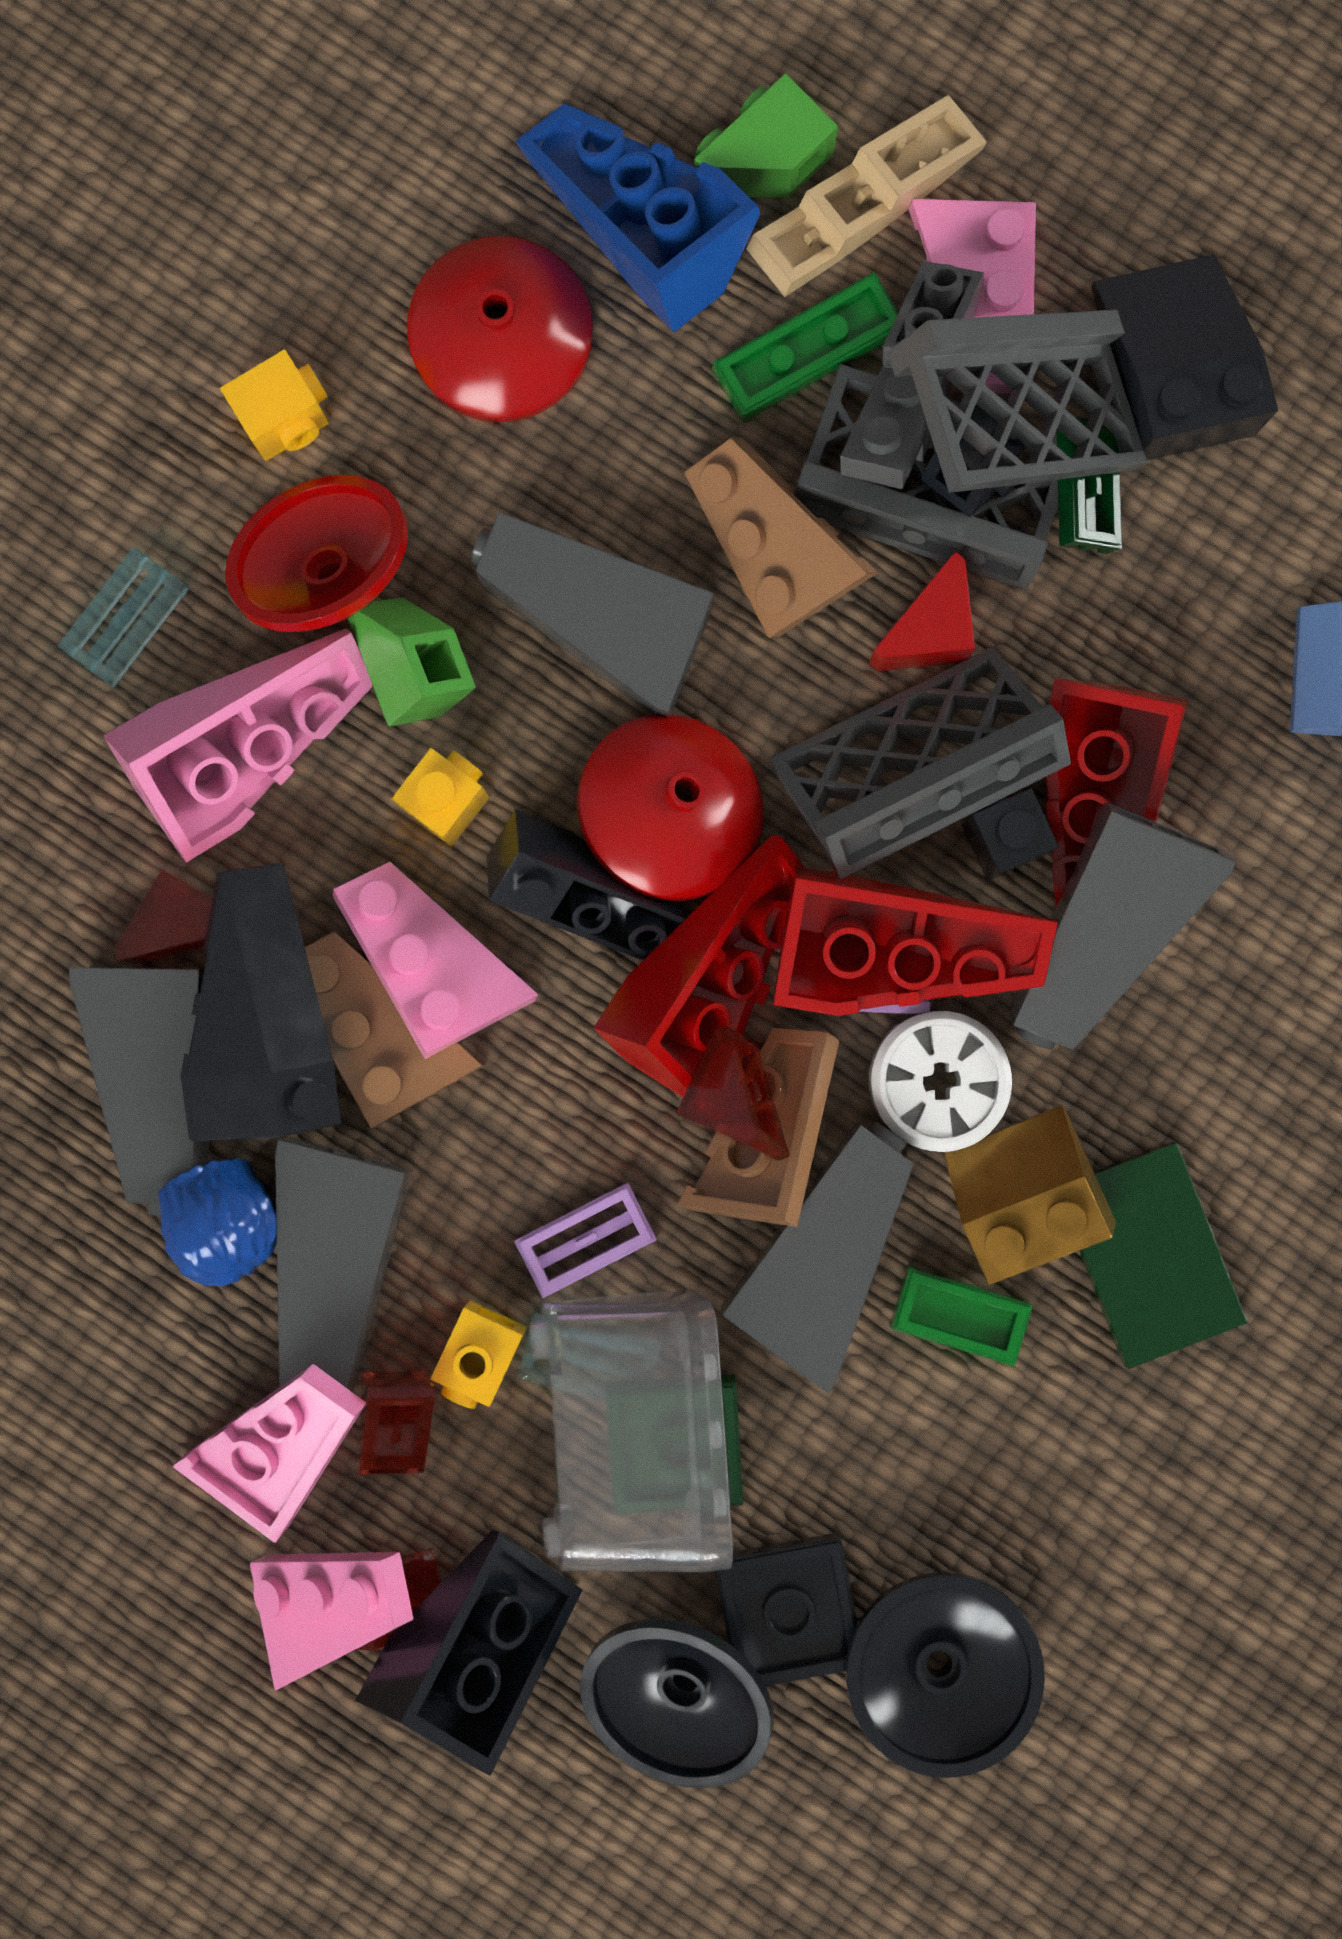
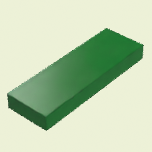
M873 272L717 359L712 364V371L741 421L745 422L838 370L840 364L847 365L883 345L899 312L878 276Z

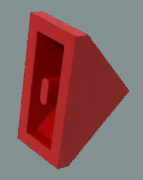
M957 552L951 556L874 649L869 664L877 671L958 664L968 660L975 649L966 560Z

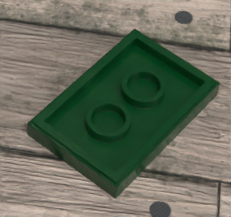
M1169 1142L1093 1171L1115 1218L1116 1225L1111 1239L1079 1250V1253L1123 1366L1128 1369L1248 1323L1177 1142Z

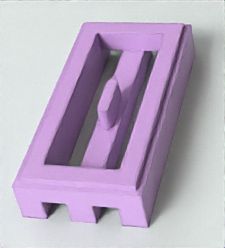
M629 1182L517 1238L514 1242L542 1298H545L656 1241L657 1237L648 1223L646 1215L638 1203ZM623 1201L627 1209L624 1213L537 1257L532 1246ZM634 1223L639 1232L638 1234L548 1279L544 1268Z

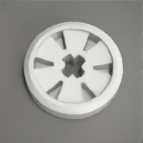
M926 1012L912 1016L897 1024L879 1043L869 1069L870 1097L882 1123L904 1142L929 1151L949 1152L960 1150L982 1140L1002 1119L1011 1096V1068L1001 1043L983 1024L969 1016L956 1012ZM935 1063H944L945 1072H954L956 1076V1086L946 1088V1098L941 1100L935 1099V1090L925 1091L923 1085V1077L934 1073Z

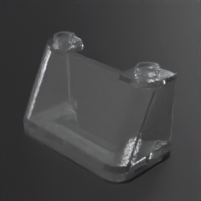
M692 1289L540 1303L541 1320H531L530 1323L533 1359H545L546 1368L550 1374L558 1504H555L554 1517L543 1519L546 1558H557V1564L561 1571L710 1572L731 1569L733 1544L719 1341L715 1311L710 1299Z

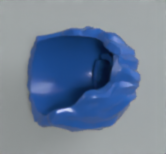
M223 1159L219 1162L212 1160L202 1166L196 1165L180 1173L178 1177L172 1178L167 1185L158 1191L161 1234L166 1243L165 1250L170 1259L178 1266L181 1275L205 1287L226 1286L230 1283L238 1282L242 1276L255 1272L259 1265L267 1261L276 1248L277 1222L274 1202L263 1184L255 1177L253 1167L246 1159Z

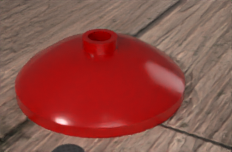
M490 236L465 242L449 250L426 271L418 283L410 302L407 317V337L410 353L419 375L439 400L455 411L471 418L490 422H510L526 419L544 412L564 398L575 386L590 356L593 341V322L585 289L577 275L563 259L546 247L530 240L511 236ZM493 305H502L507 308L506 314L499 319H491L485 315L487 309Z
M332 475L298 484L263 505L239 531L226 561L225 580L228 592L246 618L270 630L281 632L310 631L339 623L369 605L381 594L394 577L403 560L408 544V524L405 514L394 495L386 487L369 478L354 475Z
M659 714L647 715L628 721L614 729L598 744L589 756L583 768L577 790V814L580 828L595 859L613 878L640 894L656 899L683 901L713 893L756 851L762 833L764 819L763 798L757 777L748 760L738 747L721 732L708 724L686 716L670 714L669 717ZM675 785H682L688 788L692 794V802L680 800L675 793Z

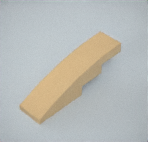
M947 95L860 147L851 165L807 190L799 207L754 233L746 250L783 296L786 297L839 262L909 210L911 199L925 198L982 151L987 141L952 98Z

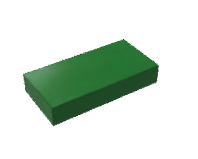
M907 1265L890 1327L896 1331L1015 1366L1033 1304Z

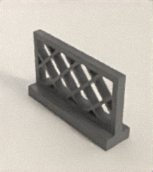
M1118 310L927 320L887 352L895 377H913L949 493L1133 471L1148 463L1110 347V343L1125 334ZM1092 365L1100 389L1098 394L1078 377L1082 366ZM1037 369L1041 370L1058 385L1054 398L1050 397L1032 381ZM989 373L996 375L1012 389L1007 403L985 385ZM938 377L947 378L964 393L959 408L943 395ZM1070 397L1090 413L1086 426L1065 410ZM1024 400L1045 418L1040 432L1018 414ZM976 404L998 422L993 437L970 418ZM1102 425L1114 434L1119 454H1116L1098 438ZM1057 429L1077 445L1073 459L1052 443ZM1010 433L1032 451L1027 464L1021 462L1005 448ZM961 438L984 455L979 469L967 471L959 445Z
M840 364L807 461H805L795 496L817 518H824L832 526L945 564L957 552L966 560L967 571L1027 590L1042 564L1048 542L1046 540L1058 505V480L1018 484V489L1009 492L1005 497L1000 496L996 499L990 497L969 517L963 512L949 508L942 495L920 479L926 469L922 461L915 460L912 471L920 486L905 493L891 489L886 485L843 476L840 471L819 465L824 450L848 441L856 422L853 423L841 403L845 389L848 388L869 395L878 377ZM951 401L956 407L959 408L960 403ZM836 419L840 429L831 432L834 420ZM1054 435L1052 443L1057 446V436ZM932 440L930 442L928 450L934 448ZM1027 447V449L1025 450L1024 453H1026V452H1028V451H1031V450ZM1047 489L1044 501L1042 502L1038 493ZM1025 499L1037 520L1033 536L1009 528L1000 510Z
M994 647L769 758L777 777L823 846L828 862L839 880L1071 764L1063 718L1051 704L1042 707ZM988 673H991L997 680L992 694L964 691L968 683ZM924 705L941 707L935 722L908 719L912 711ZM956 708L984 711L978 727L950 724ZM999 713L1025 715V717L1001 729L993 728ZM868 733L885 735L878 751L852 748L856 739ZM900 736L927 739L921 755L895 753L894 749ZM942 741L969 744L943 758L936 757ZM812 761L828 762L821 779L799 777L793 772ZM844 764L870 767L863 784L837 781ZM886 769L913 772L885 787L878 786ZM828 798L855 801L825 817L821 815Z

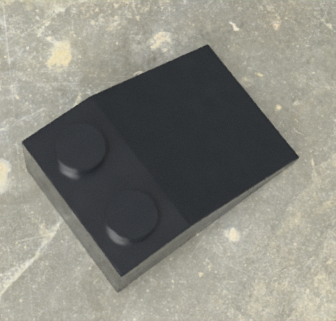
M1214 254L1093 282L1091 288L1097 311L1118 310L1125 332L1124 335L1110 343V347L1147 461L1256 436L1278 412L1263 348Z
M492 1529L412 1613L413 1620L398 1627L388 1638L355 1701L439 1751L491 1776L583 1589L503 1533Z

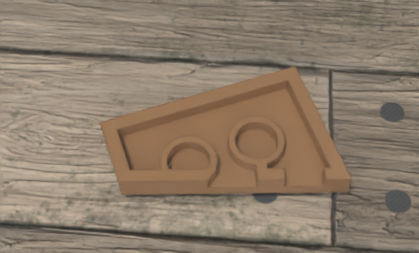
M743 438L728 439L684 472L768 638L783 635L878 573L863 557L857 558L837 538L839 533L824 518H817L793 494L794 489Z
M333 931L305 947L333 1061L370 1128H376L485 1066L458 1042L425 1059L369 960L339 933Z
M772 1028L737 1093L739 1106L723 1136L715 1133L704 1153L711 1157L695 1187L686 1186L677 1205L690 1211L798 1227L839 1039L828 1032Z

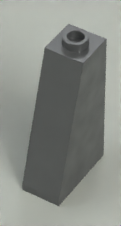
M498 512L492 530L485 527L481 530L472 553L471 563L477 565L476 574L482 588L650 715L659 714L669 717L674 710L713 609L714 593Z
M1105 802L1051 918L1056 920L1058 924L1045 985L1043 987L1018 990L1010 1007L1012 1023L1020 1028L1018 1034L1028 1042L1042 1048L1053 1049L1055 1044L1058 1043L1074 1050L1229 877L1236 861L1223 849Z
M69 967V983L126 1203H148L147 1215L161 1216L158 1191L167 1185L172 1178L178 1177L180 1173L196 1165L202 1166L209 1162V1141H192L189 1139L180 1076L184 1053L189 1054L196 1018L195 1015H192L195 993L200 994L204 971L189 969Z
M875 1122L870 1130L856 1123L853 1125L805 1191L798 1227L780 1225L721 1306L722 1315L826 1393L830 1392L837 1381L913 1167V1163L900 1154L907 1144L878 1122Z
M292 1137L279 1139L275 1151L279 1385L282 1386L314 1364L353 1392L413 1169Z

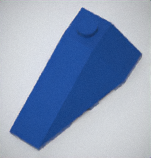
M565 103L516 140L519 150L626 282L673 333L723 295L760 216L758 205L721 169L702 162L699 167L675 158L672 148L657 142L652 147L646 146L625 137L621 127Z

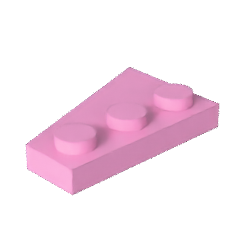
M911 199L909 213L915 231H919L927 256L926 261L984 272L983 284L973 318L1034 314L1036 202ZM989 373L985 385L994 393L1011 394L1012 389L996 375Z
M391 862L333 889V898L425 1059L536 1001L538 994Z
M312 1364L186 1452L173 1468L276 1543L292 1523L366 1405V1402L319 1367Z
M400 1552L269 1554L250 1562L254 1583V1601L260 1613L275 1691L413 1620Z

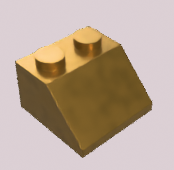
M1063 1104L988 1134L982 1140L969 1147L944 1153L962 1226L989 1285L1113 1237L1116 1225L1115 1218Z

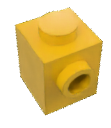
M285 349L220 387L221 392L265 462L286 449L288 451H296L306 447L317 438L319 429L329 424L318 404L328 398L321 383L308 363L297 369Z
M430 748L391 799L402 810L452 847L490 797L484 788L477 783L483 773L476 766L454 750H452L447 758H444L434 749Z
M470 1300L463 1308L430 1380L443 1385L440 1393L458 1405L475 1409L479 1402L490 1407L527 1330V1326Z

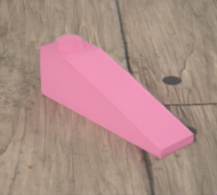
M345 628L162 701L103 735L132 786L180 856L187 863L241 830L254 816L255 813L251 810L254 804L275 782L282 785L295 771L290 765L314 739H324L373 685L352 633Z

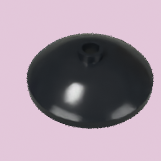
M934 1572L906 1579L885 1591L872 1603L860 1619L851 1638L847 1653L846 1685L848 1697L854 1715L866 1737L884 1756L895 1764L912 1772L931 1777L951 1778L971 1775L983 1771L1007 1757L1030 1731L1038 1715L1044 1692L1045 1673L1042 1651L1037 1636L1025 1615L1007 1595L993 1585L981 1579L960 1573ZM936 1651L947 1653L948 1661L943 1668L933 1670L927 1667V1660L932 1653Z
M647 1619L630 1622L611 1630L603 1636L592 1649L583 1668L580 1683L581 1700L593 1730L606 1747L618 1758L651 1778L682 1787L710 1788L722 1786L750 1773L759 1764L767 1751L774 1726V1710L768 1689L757 1670L736 1648L708 1630L685 1622L665 1619Z

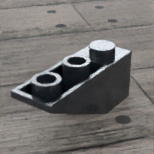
M518 809L514 810L487 855L489 901L640 960H644L689 916L668 900L645 896L617 881L595 859L586 841L573 832Z

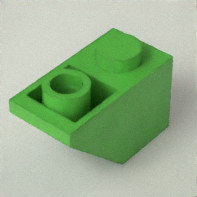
M785 73L769 89L766 86L756 89L743 104L739 117L727 129L723 131L721 128H717L704 138L695 152L694 166L699 167L702 162L721 169L749 197L790 198L833 157L838 125Z
M402 597L374 601L348 618L388 727L441 717L476 688L454 628Z

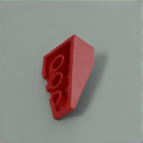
M1061 678L1054 679L1049 704L1063 718L1071 760L1070 765L1045 777L1047 822L1059 846L1052 851V875L1056 907L1105 802L1157 822L1188 700L1123 686Z
M771 835L666 940L656 947L626 977L593 1027L626 1062L702 1111L710 1114L745 1060L751 1041L742 1037L754 1004L764 1005L771 985L762 981L774 949L781 948L794 867H805L783 838L776 835Z
M795 866L783 928L773 1005L842 1016L860 1013L862 1009L898 1004L899 1007L921 1004L920 1001L959 995L967 998L1043 987L1058 922L1049 918L859 876L849 875L839 880L835 872Z

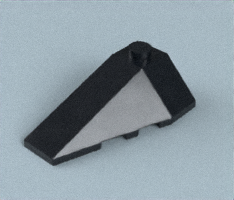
M284 863L219 871L216 876L204 942V950L207 953L202 985L200 994L195 993L192 1015H195L196 1018L189 1054L184 1053L180 1075L189 1139L192 1141L275 1138L341 1124L333 1057Z

